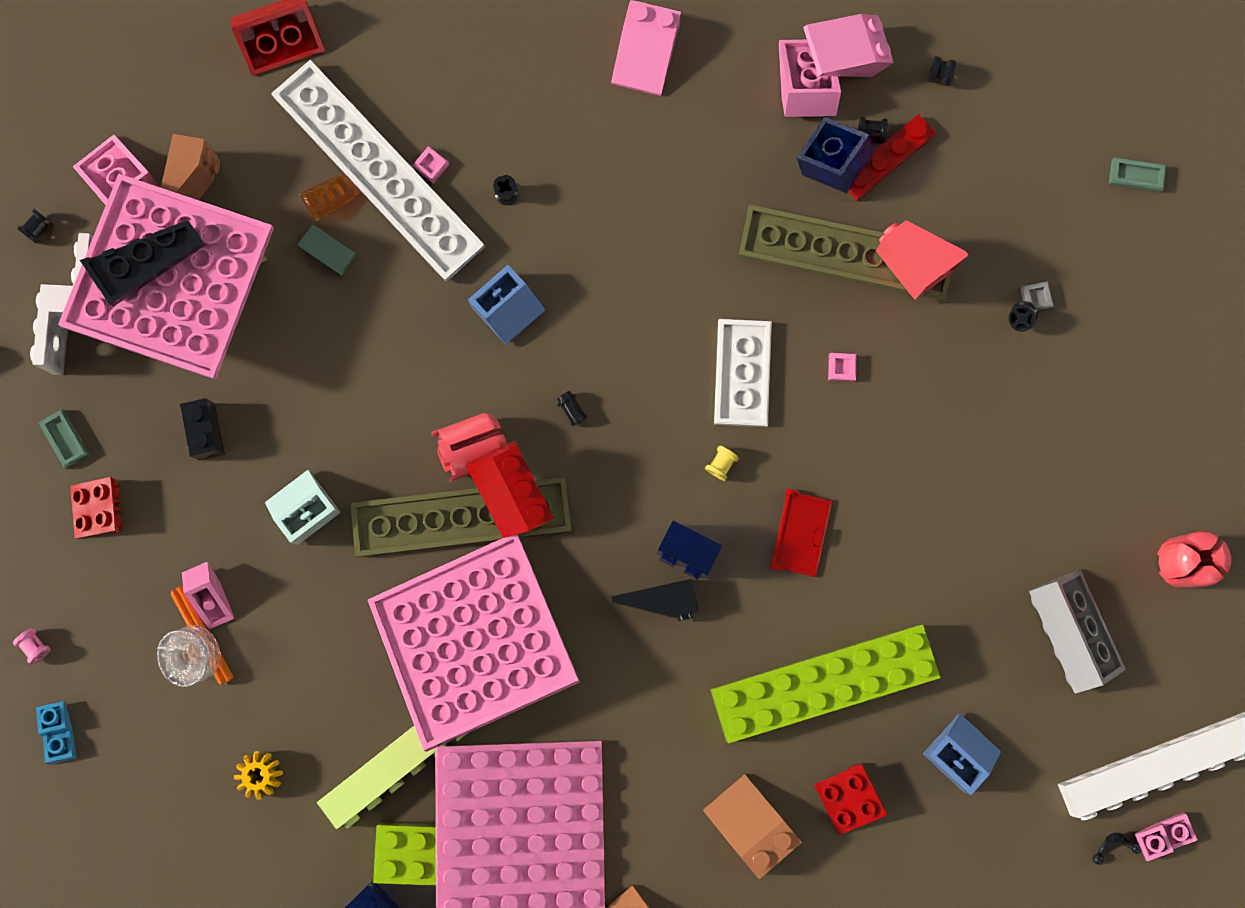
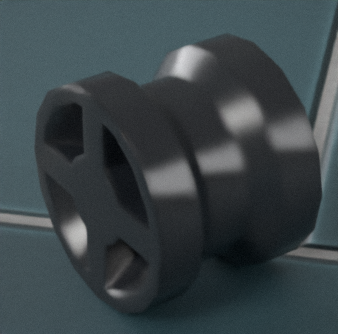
M935 56L930 68L928 82L940 81L943 85L949 86L953 78L956 60L943 61L941 57Z
M1028 301L1016 303L1010 311L1008 317L1009 324L1016 331L1030 330L1038 316L1037 308Z

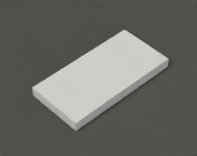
M718 320L714 425L768 427L772 321Z

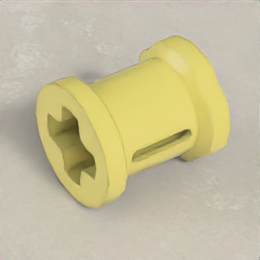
M718 446L717 455L710 465H706L705 470L716 478L726 481L727 472L734 462H738L739 457L725 447Z

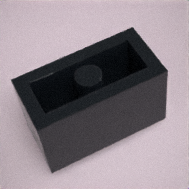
M204 398L180 404L190 457L204 460L225 455L215 403Z

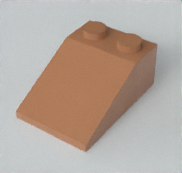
M173 134L161 188L199 200L213 183L215 174L219 172L220 159L205 139Z
M745 774L703 809L705 814L758 879H761L802 843Z

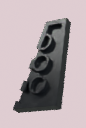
M186 220L154 232V235L144 239L138 238L117 249L111 248L103 251L101 255L93 258L81 259L80 262L109 305L114 307L206 244L192 224Z

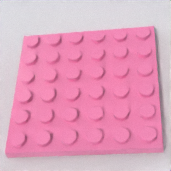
M118 174L85 258H93L101 255L103 251L108 249H117L125 246L132 240L152 236L154 232L186 220L192 224L206 245L114 307L109 305L82 265L58 325L62 328L216 380L274 227L229 210Z
M518 534L495 541L368 599L421 745L426 752L580 682Z
M602 741L435 747L436 908H605Z

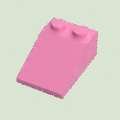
M630 0L611 84L658 96L662 95L680 26V11Z
M858 14L808 24L803 27L819 76L873 77L894 63L890 46L883 31V24L878 15Z
M807 39L779 40L781 95L785 117L837 116L841 95L838 76L818 75Z
M115 135L111 136L73 166L105 205L118 174L160 187L150 173Z

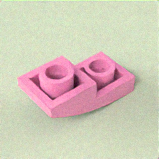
M1184 812L1135 833L1146 861L1172 853L1175 848L1197 841L1187 814Z

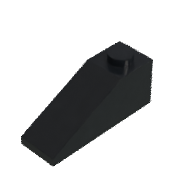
M692 579L611 596L612 603L670 618L677 617L678 621L694 618L693 613L699 611Z

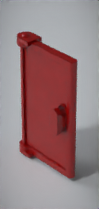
M786 489L783 513L773 559L770 562L769 568L817 577L833 501L800 494L799 491L793 489Z

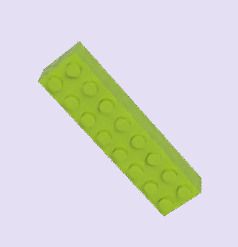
M916 625L711 688L710 691L725 740L729 744L940 678L924 626Z

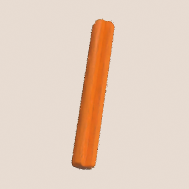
M183 586L174 589L171 592V596L217 682L220 685L230 682L233 679V675L207 626L184 594Z

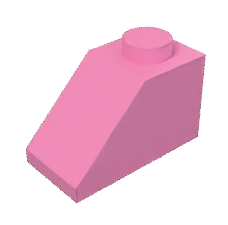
M208 562L182 572L184 594L208 629L234 619L220 580Z

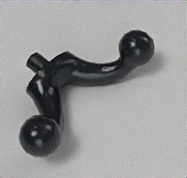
M1114 832L1106 837L1098 853L1093 856V862L1101 865L1104 862L1103 855L1110 846L1120 843L1129 847L1135 854H1139L1142 850L1139 843H1131L1122 833Z

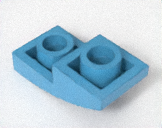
M61 701L36 707L38 734L43 736L45 763L51 765L77 759L73 730L66 703Z

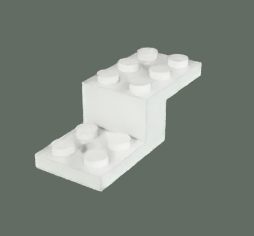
M79 233L78 242H75L74 255L76 257V264L71 272L73 286L82 266L80 260L85 258L93 239L91 234ZM41 284L40 292L36 296L38 315L33 323L35 343L31 347L30 357L33 361L32 364L52 375H63L68 329L62 328L58 324L73 286Z

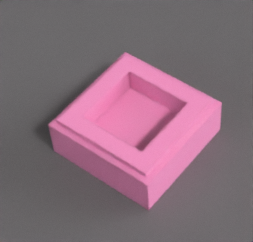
M428 146L412 167L434 184L450 164Z
M830 353L828 381L855 382L857 354Z

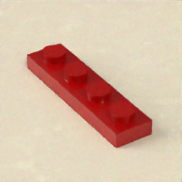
M919 114L916 115L840 180V184L858 201L934 137L936 132Z

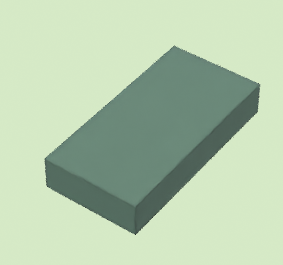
M1114 157L1111 160L1109 185L1161 193L1164 190L1166 165Z
M313 224L297 245L341 277L357 256L355 252Z
M60 409L38 422L64 468L68 469L90 456L65 410Z

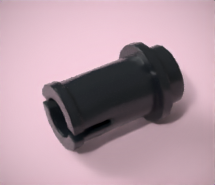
M567 391L557 398L559 402L557 406L562 407L573 427L587 419V416L575 399L576 394Z

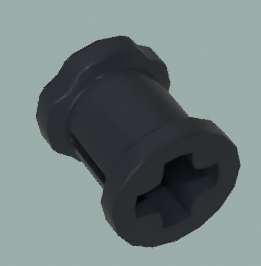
M860 117L858 140L862 141L864 138L879 139L880 142H885L888 120L874 121Z
M508 175L499 176L494 180L493 188L496 200L505 206L513 204L518 198L515 180ZM508 187H510V192L505 191L504 193H501V189L506 190Z
M33 209V215L23 226L19 225L17 229L37 244L39 236L47 227H52L54 224L36 209Z

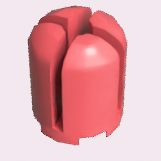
M482 413L432 432V437L438 436L439 438L437 453L444 471H451L453 475L450 477V482L470 475L466 467L467 464L507 445L504 434H500L502 428L498 420L491 414Z
M1197 531L1172 537L1162 544L1157 553L1159 555L1158 564L1161 570L1159 573L1163 579L1176 588L1186 589L1218 584L1223 580L1222 575L1228 574L1231 568L1232 556L1224 540L1217 542L1219 536L1207 531Z

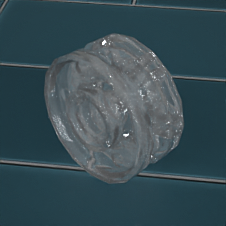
M198 625L184 626L170 631L161 639L158 645L157 660L159 668L164 677L174 685L186 687L207 680L215 674L220 663L221 654L215 637L206 628Z

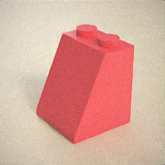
M907 220L900 225L894 223L883 232L884 235L879 239L880 245L876 249V252L914 300L954 272L968 257L967 252Z

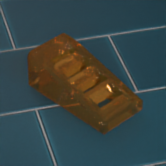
M342 173L305 190L299 195L316 221L361 194L348 176ZM343 182L350 191L346 194L339 185ZM334 187L340 195L337 198L331 192V189ZM326 193L331 201L325 202L322 194ZM317 198L321 205L316 207L312 200Z

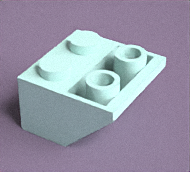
M309 470L265 502L275 523L290 543L299 545L341 513Z

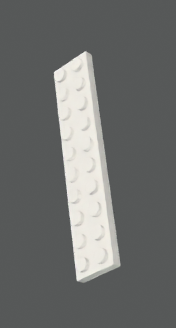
M311 60L271 93L274 99L445 282L485 248V245Z

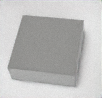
M1048 281L1020 288L1022 300L1034 304L1037 311L1054 307Z

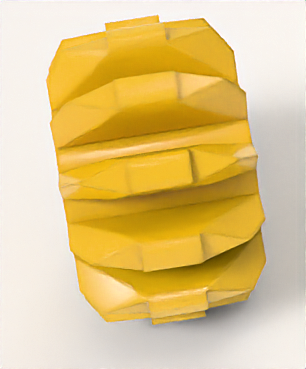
M261 751L254 752L253 757L249 754L243 757L245 764L238 763L236 765V768L242 774L234 775V779H242L243 782L238 785L237 789L240 791L247 788L245 793L247 798L252 797L254 793L257 799H262L264 793L268 796L274 794L272 786L279 787L281 785V782L275 779V777L283 775L282 770L275 771V767L280 764V761L275 760L270 763L272 754L266 753L262 758ZM261 770L260 775L263 776V779L257 781V775L254 774V771Z

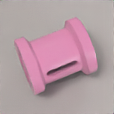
M34 628L24 631L13 641L15 647H20L28 657L27 662L30 665L39 662L51 651V648L48 645L44 646L36 636L37 631Z

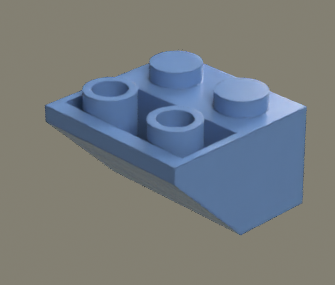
M509 265L504 267L468 299L471 308L505 345L510 343L545 312V308L533 292Z
M959 713L925 750L923 755L964 793L972 795L990 775L1001 751Z

